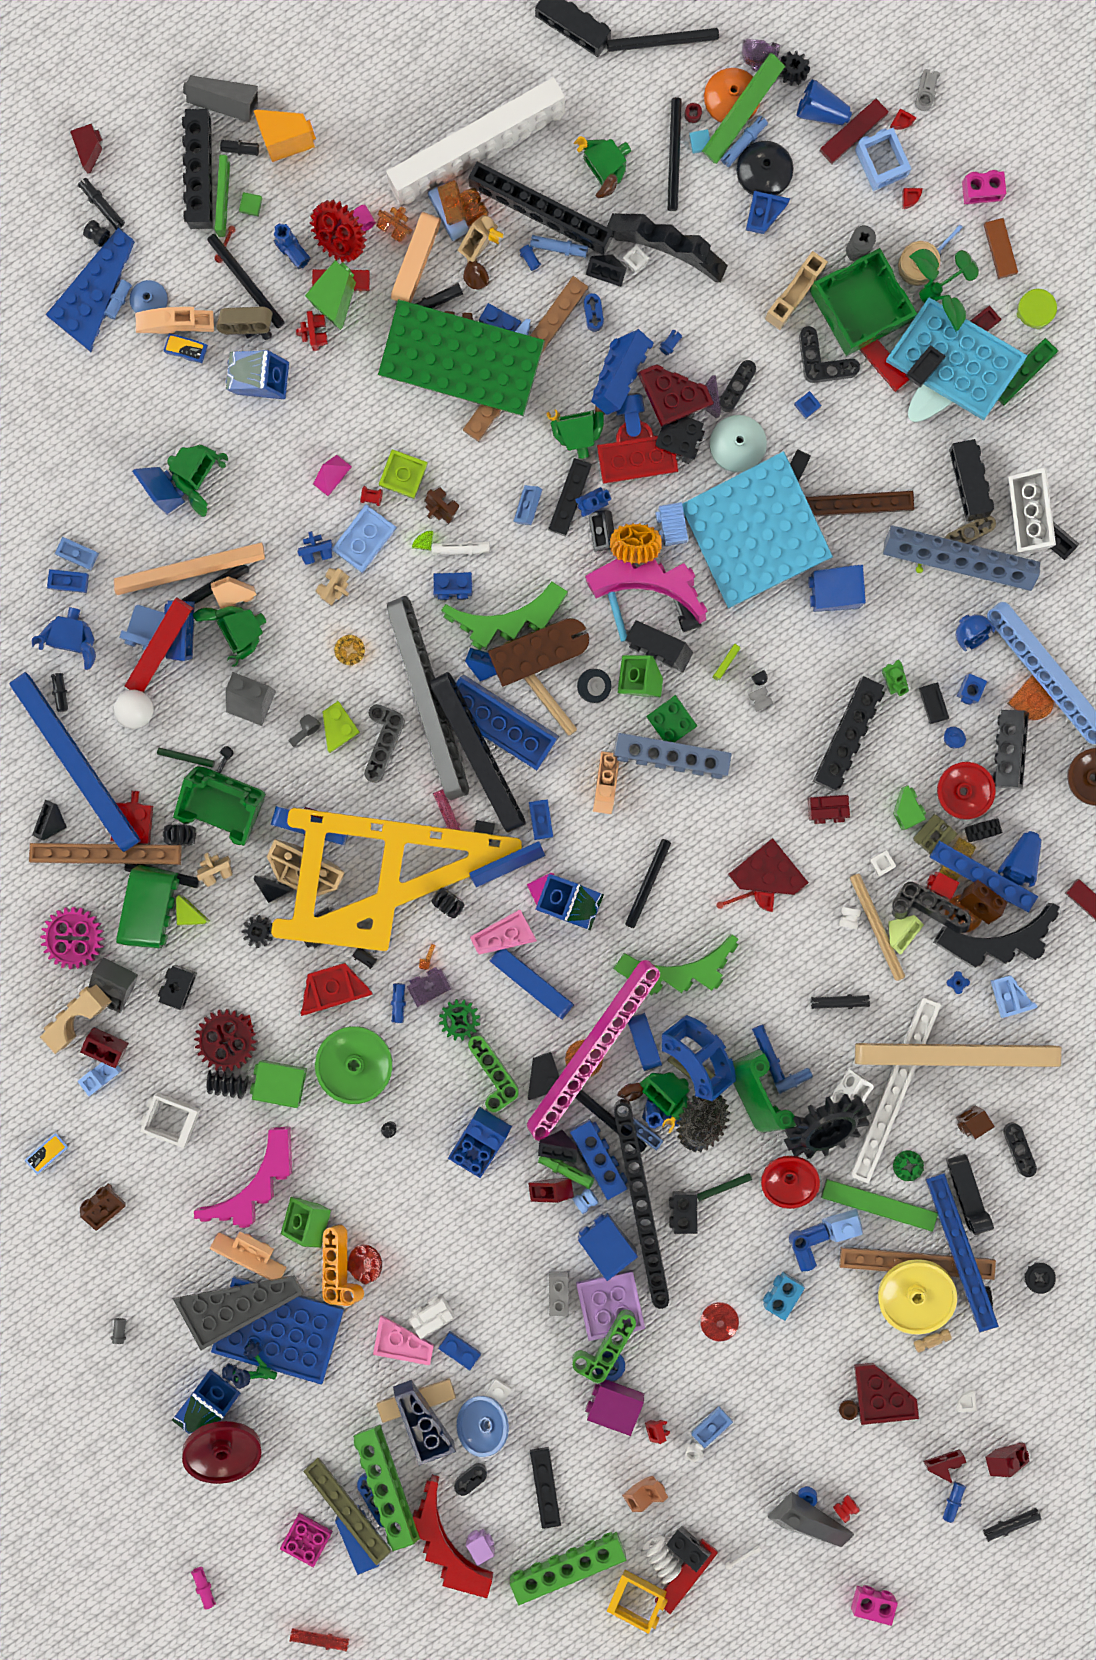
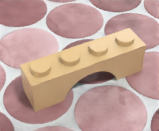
M812 251L787 289L769 309L765 320L781 330L809 292L813 283L823 273L828 261Z
M97 984L91 988L87 986L79 992L80 997L78 999L74 998L67 1004L68 1009L66 1011L62 1010L55 1016L57 1019L55 1022L52 1021L44 1027L45 1032L40 1038L54 1054L64 1049L77 1037L74 1031L76 1015L91 1019L100 1014L112 1002Z

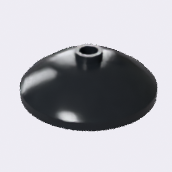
M758 141L749 145L741 153L736 169L738 181L746 192L753 195L754 191L776 196L788 187L794 170L793 161L788 151L780 144L772 141ZM768 162L770 165L765 166L763 163Z

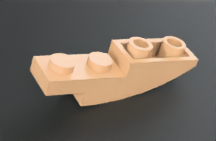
M167 307L135 313L136 333L214 332L213 311L194 310V307Z

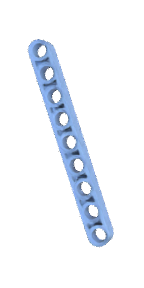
M999 602L988 612L987 618L1086 741L1096 744V710L1011 606L1006 602Z

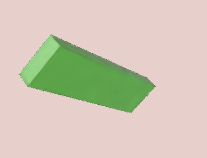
M219 155L215 232L218 237L226 236L230 161L226 155Z

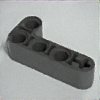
M379 704L372 705L368 712L369 717L374 722L383 725L364 772L365 778L372 783L382 780L405 724V719L401 713ZM382 709V717L374 718V710ZM394 716H399L401 719L397 726L391 724V718ZM390 733L393 735V741L387 744L383 738L386 734ZM380 751L386 753V758L383 761L376 759V755ZM373 762L377 763L378 765H383L382 768L377 767L376 772L378 773V777L374 776L373 779H371L372 776L369 774V772L374 771L376 768L375 765H372Z

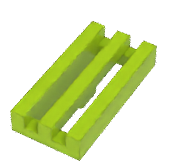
M737 644L732 646L712 678L717 681L721 679L741 649L740 646Z

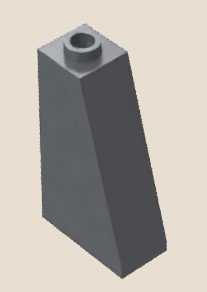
M190 75L187 82H184L183 93L186 95L187 103L250 122L254 110L258 106V86L192 75Z

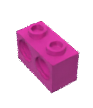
M990 170L987 173H968L962 181L964 204L1002 201L1007 194L1004 171ZM990 183H995L997 188H993ZM971 184L976 185L978 190L973 189Z
M863 1585V1587L856 1586L851 1610L856 1617L892 1626L898 1603L895 1596L889 1591H876L867 1585ZM863 1599H870L866 1604L861 1603ZM882 1604H888L885 1609L880 1608Z

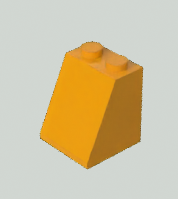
M254 110L272 162L315 148L313 140L316 137L310 119L306 121L303 113Z

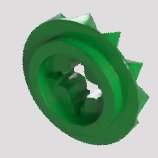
M902 1151L893 1161L894 1173L905 1182L914 1181L921 1177L924 1171V1161L914 1151ZM907 1160L911 1164H916L913 1167H911V1173L908 1171V1169H901L907 1165Z

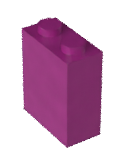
M606 1379L601 1383H595L591 1394L594 1395L592 1401L588 1400L585 1412L588 1413L587 1421L631 1436L644 1404V1393Z

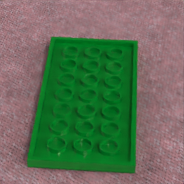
M398 299L378 375L524 417L545 341Z

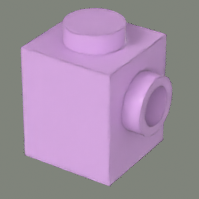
M484 1529L480 1531L475 1530L468 1535L466 1547L477 1566L494 1557V1541L489 1533L486 1534Z

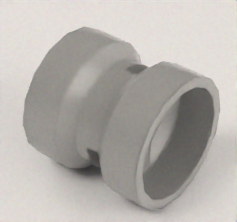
M766 686L748 694L750 700H755L754 708L756 712L773 704L772 699L766 696L768 693Z

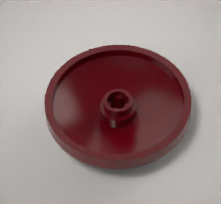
M233 1421L210 1423L198 1428L186 1439L182 1449V1463L185 1470L199 1481L211 1484L233 1482L247 1476L256 1468L261 1459V1441L253 1429L242 1423Z

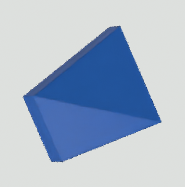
M473 648L469 649L465 662L479 681L497 675L487 652Z

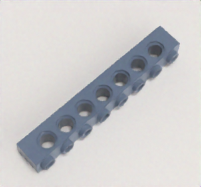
M891 525L884 541L883 555L1032 591L1040 576L1039 561Z

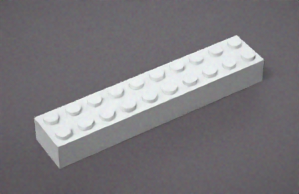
M555 78L547 80L387 170L389 186L400 206L410 204L414 201L415 197L427 194L431 188L446 183L453 176L461 175L469 167H474L477 161L481 162V160L487 157L495 156L497 151L511 147L515 141L527 138L536 129L541 130L552 120L557 121L562 118L563 114H565V96Z

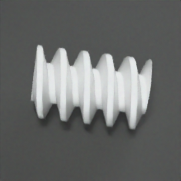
M658 1536L650 1539L643 1546V1550L649 1549L646 1552V1556H653L650 1559V1563L657 1562L654 1570H660L658 1577L665 1576L662 1579V1584H667L678 1576L682 1568L677 1563V1558L673 1556V1552L666 1546L665 1538Z

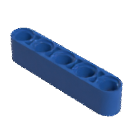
M507 949L498 950L489 960L561 1020L573 1008L574 1004Z

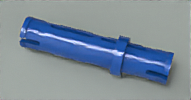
M764 1025L752 1028L760 1050L765 1053L769 1061V1071L773 1082L776 1083L785 1079L779 1064L780 1060L774 1053Z

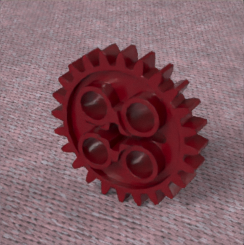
M220 1009L217 1013L218 1016L212 1012L210 1013L211 1019L207 1016L204 1017L206 1024L199 1023L202 1030L195 1031L200 1035V1037L194 1038L195 1041L199 1042L195 1048L201 1049L197 1055H204L202 1062L208 1060V1067L215 1064L216 1071L220 1066H222L223 1072L227 1070V1067L234 1071L235 1065L237 1068H241V1062L244 1064L248 1063L246 1057H253L250 1051L257 1049L252 1046V1044L258 1042V1040L253 1039L257 1032H251L255 1025H248L250 1018L243 1020L244 1013L237 1016V1010L230 1014V1010L226 1009L225 1014H223ZM228 1022L233 1023L235 1027L233 1032L227 1031L226 1024ZM218 1025L221 1026L222 1032L218 1029ZM211 1031L216 1032V1041H212L209 1038V1033ZM224 1037H225V1038H227V1037L230 1038V1041H228V1043H223V1042H222V1040L224 1039ZM236 1039H240L243 1042L242 1049L235 1047ZM219 1048L226 1051L225 1058L218 1056ZM230 1048L234 1051V1056L231 1054Z

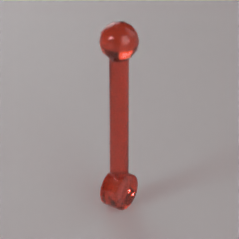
M232 225L228 227L229 232L223 243L225 247L232 233L236 230ZM218 254L215 255V261L221 263L222 259Z
M754 891L724 902L719 901L716 907L722 909L727 904L754 895Z

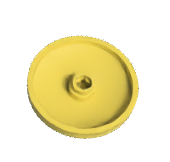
M915 1259L902 1262L886 1273L879 1286L878 1302L884 1318L894 1328L909 1334H926L939 1329L952 1317L957 1305V1291L951 1276L944 1268L931 1261Z

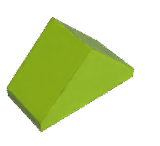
M183 895L176 897L177 925L208 924L210 922Z

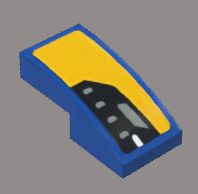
M169 333L163 352L183 357L188 361L203 363L208 345Z

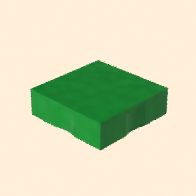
M880 248L857 259L850 266L836 270L815 281L809 290L846 356L911 323L917 315L905 291L896 281L894 272Z

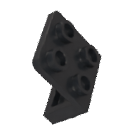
M683 417L661 427L656 447L682 456V462L689 464L690 460H695L698 449L695 448L697 441L701 442L705 431L702 428L704 423L689 417Z

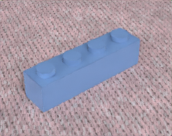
M634 1117L637 1136L657 1151L664 1140ZM623 1125L630 1131L632 1130L630 1125Z

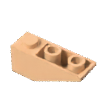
M601 751L593 812L612 814L619 761L610 752Z

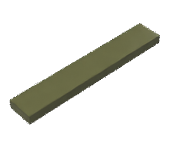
M317 1458L303 1472L375 1565H378L392 1550L321 1459Z

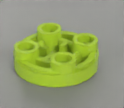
M1032 289L1026 292L1020 299L1017 317L1025 325L1041 329L1054 319L1057 312L1056 300L1050 292L1044 289Z

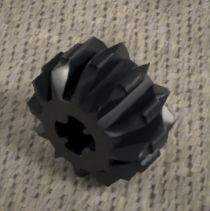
M797 50L794 55L789 51L786 56L781 57L780 61L784 64L785 68L779 77H784L783 83L790 81V86L794 82L799 85L801 80L805 81L807 79L810 67L808 66L809 59H804V53L799 56Z
M166 825L163 831V842L168 845H193L196 839V828L191 825Z
M440 888L431 900L432 904L439 911L451 918H456L460 915L465 906L460 898L445 888Z
M257 915L256 920L253 917L249 918L251 924L248 922L244 923V926L248 929L242 930V933H247L248 936H245L243 939L244 941L251 939L248 944L249 946L255 943L256 948H260L262 943L265 947L268 945L266 939L273 941V938L269 936L271 934L269 928L272 927V923L266 924L269 918L265 917L262 921L261 915ZM256 927L262 929L261 936L255 935Z

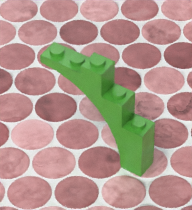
M551 581L543 593L531 603L516 611L502 615H472L458 611L447 604L444 605L441 611L444 614L443 618L451 623L457 622L460 624L459 628L468 634L470 631L472 632L469 637L472 641V646L479 650L482 648L487 650L498 631L503 639L510 641V639L514 640L518 637L526 623H529L528 627L533 631L548 626L568 595V591Z
M730 934L717 949L695 962L679 966L654 965L659 970L660 977L648 994L651 996L653 993L658 994L663 986L661 984L662 981H665L680 993L683 991L687 992L693 984L692 978L711 991L714 988L718 989L723 981L721 979L723 975L717 969H722L728 961L726 957L729 952L733 953L739 945L736 943L738 938ZM623 953L613 969L628 979L641 961Z

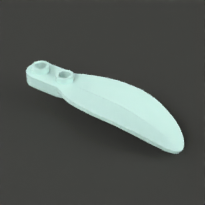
M923 384L921 388L918 387L910 402L908 417L912 422L926 420L949 406L952 401Z

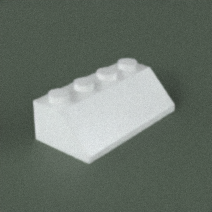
M1042 468L1009 476L1018 553L1030 554L1055 546L1047 469Z

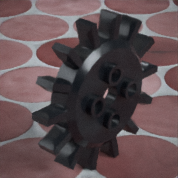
M844 1094L838 1103H833L830 1096L826 1097L825 1105L818 1108L809 1105V1114L805 1117H793L796 1127L785 1128L784 1131L788 1138L784 1139V1142L794 1156H799L804 1152L807 1159H811L816 1151H822L824 1156H828L830 1148L838 1145L843 1149L846 1147V1139L849 1137L859 1138L861 1136L857 1128L869 1125L866 1116L870 1115L871 1112L860 1096L851 1101L848 1094Z

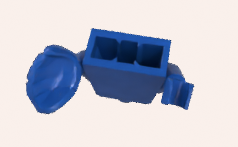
M69 607L67 618L57 616L38 636L32 638V647L35 644H39V650L44 649V643L46 642V645L52 648L81 653L84 659L85 670L91 669L96 659V653L93 648L94 636L88 624L79 620L81 610Z

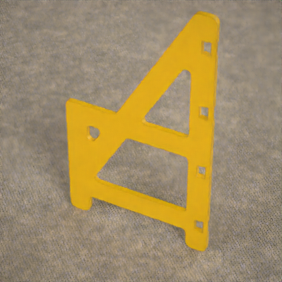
M291 808L288 812V825L292 828L305 830L294 914L292 919H274L271 934L273 937L280 939L387 951L395 907L470 877V872L520 850L522 842L519 838ZM311 815L322 816V823L311 822ZM371 823L383 825L382 831L371 830ZM430 831L441 832V839L430 838ZM326 833L384 840L385 844L377 893L322 916L315 917L314 908ZM489 839L500 840L499 847L490 846ZM406 843L465 850L468 852V856L408 881H399L403 851ZM367 918L373 920L370 929L357 927V923Z

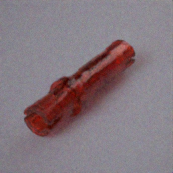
M294 1628L291 1630L292 1634L290 1635L289 1642L325 1647V1650L336 1649L345 1652L348 1650L349 1638L346 1639L335 1637L330 1633L324 1635Z

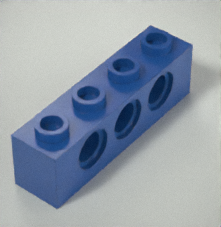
M588 1119L570 1129V1133L606 1199L609 1200L628 1189L626 1185L628 1180L624 1172L620 1174L617 1166H619V1163L614 1155L610 1156L608 1152L610 1147L606 1139L601 1140L598 1134L601 1130L596 1121L592 1123ZM594 1137L597 1141L595 1145L589 1146L585 1142L586 1139ZM597 1154H604L606 1159L604 1162L598 1163L595 1161V1156ZM607 1171H613L615 1176L613 1179L608 1180L604 1177V1174Z

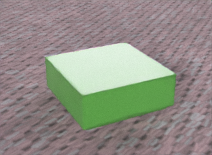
M243 192L239 212L259 217L262 196Z

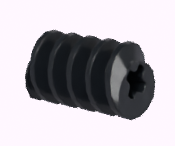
M209 1070L206 1079L207 1093L212 1094L214 1091L215 1095L218 1096L222 1092V1095L227 1097L230 1092L231 1098H234L237 1094L238 1099H242L247 1091L249 1076L247 1075L245 1080H242V1074H239L238 1078L235 1079L234 1073H232L227 1078V1073L224 1072L222 1077H220L219 1071H216L213 1076L211 1070Z

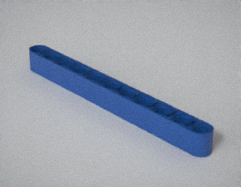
M24 672L9 683L12 690L118 847L123 852H126L141 841L139 836L30 675Z

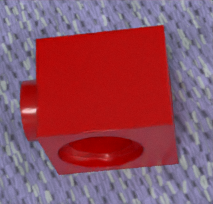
M935 872L934 875L931 874L926 884H928L927 889L951 900L960 882L940 872Z

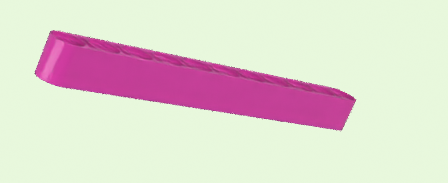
M643 960L637 965L528 1120L527 1128L535 1140L540 1141L551 1133L658 981L660 972L650 961Z

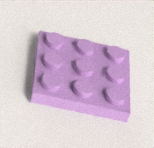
M633 1270L617 1273L608 1281L604 1277L576 1282L589 1341L605 1338L618 1314L625 1309L631 1310L635 1315L636 1326L633 1331L645 1329ZM630 1318L627 1320L623 1319L624 1325L627 1321L630 1322Z

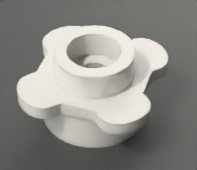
M684 1444V1449H686L685 1457L689 1461L697 1462L704 1457L701 1444Z

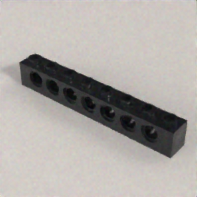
M478 161L468 177L469 187L582 245H587L588 248L602 255L605 254L613 239V230Z

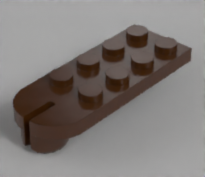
M566 618L488 650L501 686L504 687L581 655L589 645L588 632H583L580 636L573 639L571 636L586 630L585 625L577 619Z

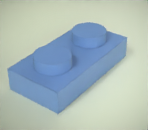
M524 485L513 522L522 525H532L542 493L540 487Z
M62 537L55 555L91 571L99 553Z
M718 1406L691 1432V1435L705 1449L733 1421Z

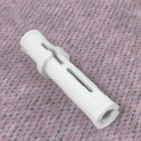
M490 542L432 543L433 556L490 554Z

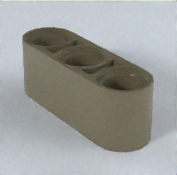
M266 307L223 308L220 310L216 328L220 333L226 335L267 333L270 329L273 313Z

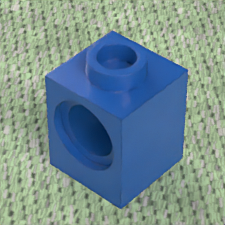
M972 674L966 675L956 697L961 698V702L968 705L978 703L987 681ZM968 686L974 687V695L968 693Z

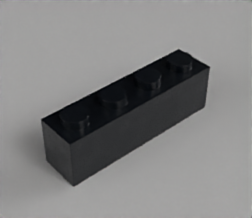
M540 0L535 7L536 18L596 57L600 56L607 45V40L611 39V30L605 23H599L590 13H584L578 9L573 2H567L566 0Z
M975 439L953 443L949 453L966 522L988 518L994 510V502L989 497L990 486L989 482L985 481V465L980 460V446L976 444Z

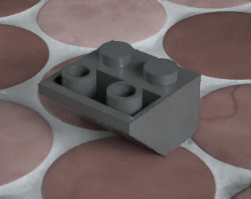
M103 958L93 970L88 987L91 988L97 984L112 1001L107 1007L121 1013L135 987L138 974Z

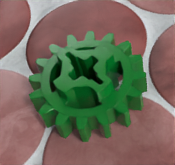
M455 999V1004L449 1001V1008H442L445 1013L439 1014V1017L443 1018L439 1025H444L441 1031H448L447 1037L453 1035L454 1041L458 1037L464 1041L465 1035L471 1038L470 1032H477L474 1027L480 1026V1023L476 1021V1019L480 1018V1015H475L478 1008L472 1009V1002L467 1005L466 999H463L462 1003ZM456 1007L464 1008L462 1011L455 1012L454 1010H452ZM469 1012H470L471 1015H472V1019H473L472 1024H471V1022L468 1021V1016H467V1015H468ZM462 1015L465 1023L457 1024L455 1016L460 1017ZM447 1016L452 1021L451 1027L447 1024ZM459 1028L467 1029L465 1032H456Z

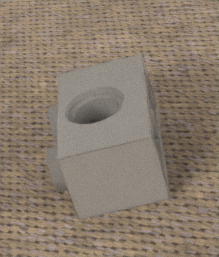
M568 1271L549 1272V1316H569Z

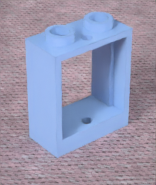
M894 128L882 129L872 137L865 136L859 140L855 151L873 191L908 177L911 166ZM888 139L900 166L878 175L866 148Z

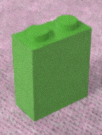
M267 1060L259 1061V1064H256L254 1068L256 1080L250 1088L252 1100L298 1108L301 1103L307 1068Z

